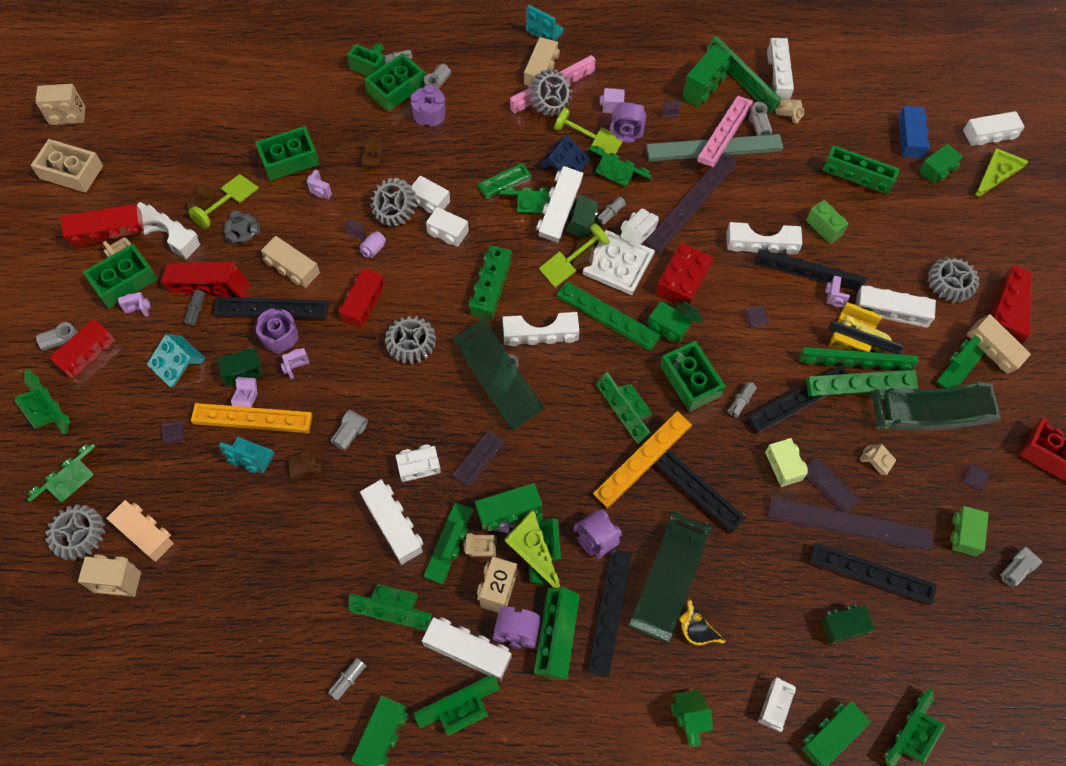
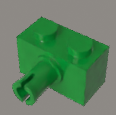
M376 42L371 50L355 44L347 54L350 69L369 76L384 66L386 62L385 56L381 54L384 50L382 44L379 43L378 45V42Z
M699 689L673 694L674 703H671L672 713L674 717L677 716L679 727H683L687 735L688 746L696 747L701 745L700 732L713 730L709 705Z

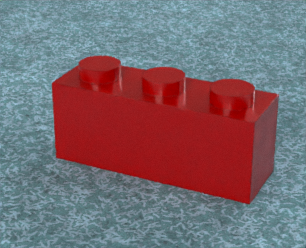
M365 268L362 269L360 274H357L353 288L349 289L347 299L339 307L338 313L342 322L360 329L363 328L385 286L382 274Z
M92 319L54 352L49 359L72 379L81 373L82 369L90 362L94 361L101 352L109 348L115 339L107 329L95 319Z

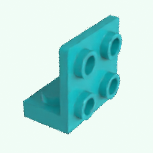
M528 5L526 31L538 37L556 41L563 33V27L555 24L556 19Z
M166 334L147 365L167 385L174 387L189 364H202L205 357L181 335Z
M237 437L233 446L222 442L219 444L223 452L222 454L228 459V463L234 466L242 465L252 473L260 472L264 474L274 455L273 450Z

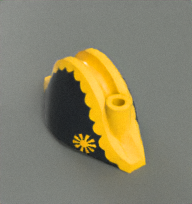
M689 598L687 600V611L678 618L682 622V631L687 640L695 645H704L710 642L725 643V639L701 616Z

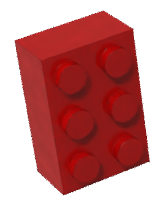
M681 242L657 284L655 295L672 303L676 301L683 303V301L691 304L711 269L714 257Z

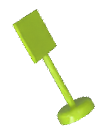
M564 107L554 126L555 130L560 131L567 124L594 138L595 140L591 147L599 146L608 155L610 153L616 154L623 142L622 140L616 139L614 134H611L610 131L603 127L595 135L567 120L570 111Z
M239 174L220 188L227 195L205 211L197 206H193L188 210L189 215L198 227L206 230L210 226V219L207 216L210 212L230 197L241 203L258 190L259 187Z
M596 223L590 227L594 237L566 259L559 251L539 268L555 288L576 272L570 261L596 240L604 246L610 243L607 235Z

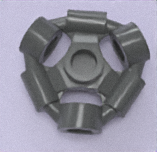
M233 211L230 213L228 221H225L223 229L226 235L225 239L232 245L237 242L244 243L252 240L253 236L260 234V223H257L256 218L248 213L242 214L240 211ZM251 224V233H248V227ZM232 231L240 235L239 238Z

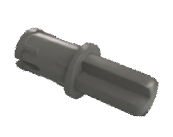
M194 290L191 302L187 305L188 312L184 323L188 326H195L199 312H202L201 306L205 293L200 290Z

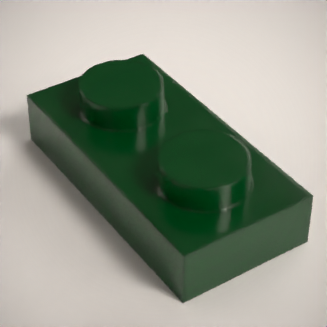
M676 301L673 305V308L699 324L704 318L698 314L700 310L686 301H683V303Z

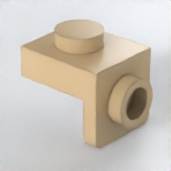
M783 99L775 109L777 115L792 116L793 123L796 124L804 115L801 100Z
M126 237L110 246L107 241H104L103 244L106 249L103 251L110 257L131 245Z
M882 444L868 445L860 457L861 462H870L881 475H887L896 461Z
M467 533L463 543L464 551L471 557H496L497 536Z

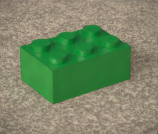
M713 45L687 75L682 99L698 108L702 103H706L710 94L717 90L719 83H723L726 79V70L730 65L729 59L731 54Z
M402 53L364 79L366 91L389 112L409 98L415 91L424 87L425 71Z
M305 126L255 142L270 181L320 165L316 150Z
M133 243L83 271L108 309L119 303V297L135 294L158 280Z
M696 341L662 356L660 367L688 412L722 397L726 386Z

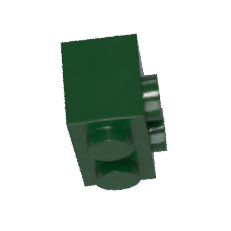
M579 194L572 205L565 231L581 238H586L589 233L592 234L590 227L594 224V220L599 212L597 210L598 202Z
M255 347L218 358L221 377L227 387L236 385L235 380L237 377L258 378L265 376L261 358Z
M857 604L845 607V611L838 612V609L825 613L826 616L820 621L830 645L865 636L876 630L866 605L858 607Z

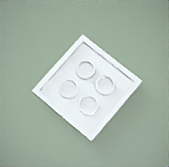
M606 230L604 233L609 238L610 243L606 246L600 242L594 250L592 266L585 267L583 275L633 295L655 250L643 245L637 247L631 244L630 241L623 240L620 235Z

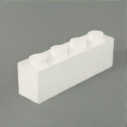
M563 166L562 171L557 172L555 181H557L556 187H552L549 194L551 198L550 203H546L543 209L544 219H540L537 225V230H539L538 236L559 243L583 179L582 172Z
M863 285L856 294L855 305L883 316L882 319L926 328L935 319L936 300L927 297H918L908 293H898L888 289L883 290Z
M381 479L360 491L364 502L401 565L423 553L421 547L423 541L418 533L414 535L412 532L413 525L410 519L403 517L401 512L404 510L398 500H393L392 495L394 493L389 484L384 485Z
M433 617L422 639L424 646L488 676L493 674L499 681L502 680L512 658L509 648L501 644L497 646L490 644V640L481 635L475 637L470 634L468 629L462 626L458 628L453 627L449 620L442 617L439 620Z

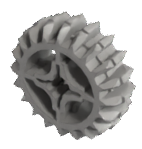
M547 69V71L542 70L540 73L535 74L536 78L531 79L533 84H530L528 87L532 91L528 92V94L532 95V98L529 101L535 102L533 107H538L537 112L543 111V115H558L565 106L570 105L567 100L572 99L569 94L573 91L569 90L571 84H567V77L563 78L564 73L558 74L556 69L553 71L552 69ZM546 79H551V80H553L556 84H555V85H552V84H551L550 82H548ZM549 100L551 103L553 102L555 106H550L544 101Z
M388 178V182L382 181V186L377 185L378 190L373 191L375 197H371L374 203L370 204L374 208L372 213L376 215L375 218L388 226H399L400 223L406 224L405 219L411 220L409 215L415 214L413 208H416L417 204L414 202L418 200L414 196L416 192L412 189V186L399 178ZM399 189L398 192L395 191L393 194L389 193L393 190ZM396 210L399 211L397 214L389 216L390 213Z
M946 256L932 265L928 272L927 282L930 283L929 288L934 289L933 294H939V298H945V302L950 299L952 303L956 301L961 303L964 300L967 301L975 294L979 287L978 281L980 277L977 276L978 271L973 270L974 266L968 265V261L963 262L961 258L956 260L954 256L949 259Z
M408 316L404 320L401 317L400 322L394 321V326L389 325V331H386V349L390 352L392 358L395 357L397 362L402 359L404 364L410 361V364L413 365L415 360L420 363L421 358L427 360V354L432 355V349L436 346L434 329L431 328L429 322H425L424 318L419 320L417 316L414 319ZM402 335V338L399 340L400 342L396 344L397 338ZM425 336V341L420 346L419 342L422 340L421 338Z
M75 505L74 508L67 506L66 512L59 510L60 515L58 517L52 516L55 521L47 523L48 527L51 528L45 531L46 535L49 536L45 539L50 544L48 547L51 551H54L56 556H60L64 560L70 558L76 561L77 557L84 559L85 553L92 555L91 549H99L97 542H102L103 538L100 535L105 534L103 529L105 523L102 521V516L97 514V511L93 508L90 509L85 505L82 507ZM82 520H89L90 527L84 526ZM62 537L67 539L69 546L63 545Z

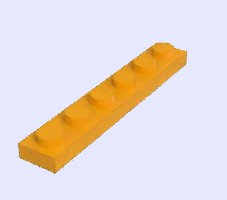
M195 403L191 422L198 425L309 433L313 415L311 412Z
M677 411L593 495L608 509L692 427V424Z

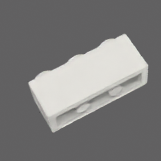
M1015 111L970 119L963 131L970 145L974 146L1016 139L1024 129V125Z

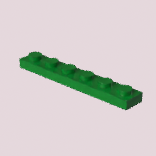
M712 37L706 51L708 52L715 45L730 53V65L726 71L758 102L764 103L769 113L774 112L781 98L719 37Z
M567 281L557 293V299L650 352L660 339L661 335Z
M804 347L799 355V362L808 365H842L847 368L862 367L864 369L880 368L885 371L891 369L905 371L915 368L918 364V356Z
M916 370L809 376L806 378L808 397L918 389Z

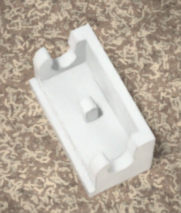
M776 677L771 682L758 722L782 732L796 687Z

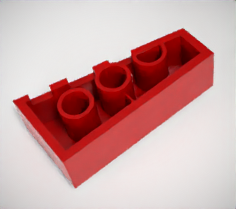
M136 204L61 216L63 237L76 249L127 235H135L144 231L142 211Z
M229 261L219 263L177 262L175 264H167L161 283L170 292L193 295L194 290H200L207 297H211L212 294H218L221 297L235 296L246 298L250 284L249 280L236 265Z
M1014 264L1004 276L990 315L1022 345L1030 337L1032 271Z
M1042 417L1031 429L1020 452V456L1066 481V438L1060 429L1057 428L1055 430L1048 424L1049 421Z

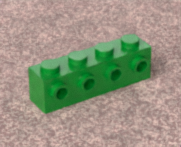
M833 145L822 171L889 194L900 169Z
M490 246L489 252L485 253V265L480 268V280L475 283V295L469 301L468 307L471 308V316L493 321L512 261V250Z
M564 587L547 589L534 674L550 680L568 679L580 594Z

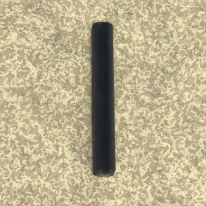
M831 321L828 327L829 331L848 336L895 354H901L903 350L902 344L836 321Z

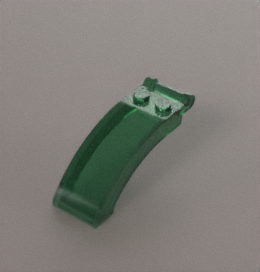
M482 316L476 324L459 336L455 335L452 338L473 373L514 431L543 411L545 407L495 332Z
M975 382L959 387L930 390L893 387L888 390L875 389L869 392L870 398L873 399L877 419L875 422L876 429L888 428L909 431L949 430L987 424L1001 419L991 383ZM881 398L884 400L888 420L884 418Z
M676 510L672 513L628 626L665 643H669L712 528V525L708 523L705 525L680 515V512ZM676 522L681 523V524H683V525H686V526H688V527H690V528H693V529L698 530V531L703 532V533H702V534H699V533H697V532H695V531H692V530H690V529H687V528L682 527V526H680V525H678V524H675V523H676Z

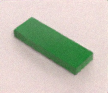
M521 163L478 183V188L487 200L499 194L500 190H504V187H514L531 179V174L525 165Z

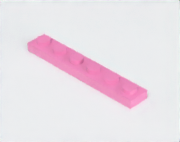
M591 55L558 72V74L564 73L563 78H568L567 84H572L595 71V58ZM546 79L552 85L556 84L553 80ZM528 88L510 98V109L514 114L535 103L534 101H529L532 95H529L528 92L532 91V89Z
M740 96L736 97L698 156V162L711 167L715 166L752 107V100Z

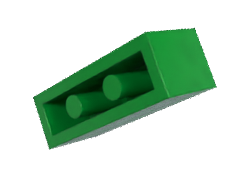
M535 483L475 501L482 529H488V531L496 530L505 523L509 525L515 524L531 510L535 512L536 516L542 512V503Z
M380 697L351 760L352 762L360 766H387L389 761L387 754L390 747H395L399 735H397L400 726L405 725L409 715L406 713V706L386 697Z
M852 701L846 704L841 702L833 710L835 715L831 719L826 717L818 725L820 730L816 734L811 732L803 740L805 745L801 750L816 766H828L871 723Z

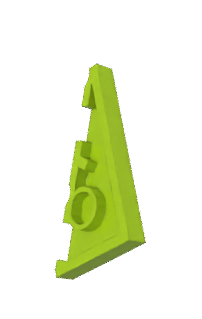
M996 148L975 195L980 197L1024 168L1028 161Z
M531 510L504 541L554 588L560 587L558 576L553 568L547 545L544 542L542 531L536 519V514Z

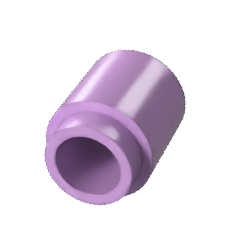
M378 231L371 233L360 244L362 255L367 258H373L384 247L385 237Z

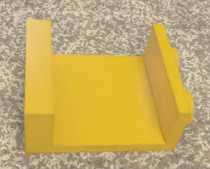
M847 302L840 314L838 323L843 324V318L851 316L855 321L876 329L883 316ZM836 332L833 333L828 347L836 350L870 352L872 347Z

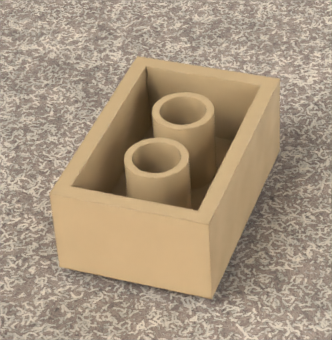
M48 139L31 164V167L39 179L86 193L103 165L95 152Z

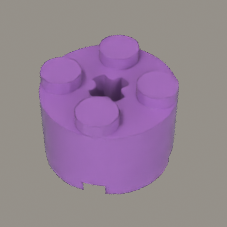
M426 85L411 95L413 118L418 124L422 126L426 124L431 127L440 124L444 120L446 113L445 97L440 90L434 88L433 85Z
M618 103L612 115L611 134H614L616 139L626 143L635 142L637 138L640 139L644 134L646 123L644 107L634 103Z
M269 309L258 317L256 332L262 345L267 350L279 354L290 349L298 341V330L293 317L288 311Z
M603 509L592 512L574 525V532L578 531L580 535L577 537L580 545L590 556L595 554V559H600L619 545V537L622 533L616 525L613 526L608 514Z
M515 607L500 608L493 640L501 643L507 642L509 647L514 649H521L522 646L535 648L540 616L525 609L518 612L514 611Z

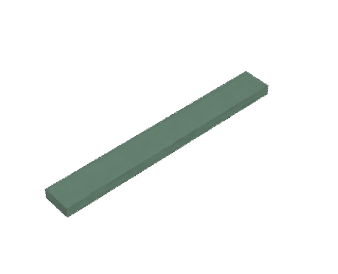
M780 134L735 137L730 140L721 156L780 152L783 150ZM709 140L647 144L648 160L650 162L698 158Z

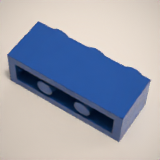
M904 106L898 117L902 157L923 158L926 151L930 148V141L927 138L929 130L926 128L927 115L925 114L924 107Z

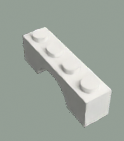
M771 38L767 50L768 64L773 66L771 89L781 98L779 101L781 102L783 99H790L794 90L788 38Z
M141 202L137 204L142 211L144 226L142 234L146 235L153 231L169 233L167 243L172 252L185 260L199 247L198 236L193 230L185 229L178 221L173 222L166 214L158 213L151 205L146 206Z
M730 222L727 229V250L735 252L751 251L757 253L761 249L772 253L793 255L798 254L802 247L801 226L783 225L781 231L773 236H761L755 233L748 223Z
M577 312L559 313L557 319L551 325L541 328L527 324L522 316L503 317L504 345H536L537 343L554 344L556 342L565 341L571 343L578 341Z

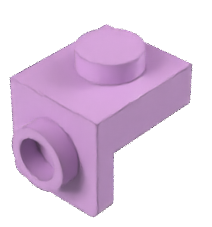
M314 170L307 179L310 193L320 198L329 199L332 195L329 183L321 181L319 171Z
M834 276L832 281L826 285L825 293H828L826 303L836 307H845L850 295L839 293L841 277Z
M141 292L127 294L118 298L119 305L125 313L141 310L145 317L149 316L150 302L148 298L143 297Z
M295 349L288 354L282 355L284 363H281L284 374L288 373L290 379H293V368L310 363L305 349Z
M237 377L235 380L237 389L231 400L232 406L252 408L258 394L256 379Z

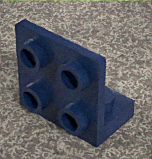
M565 135L556 141L539 165L543 169L550 165L551 167L554 166L558 171H562L563 166L581 172L590 158Z

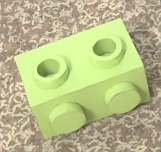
M791 438L768 446L765 453L781 487L802 481L808 474L807 465L801 460L799 448L793 443Z

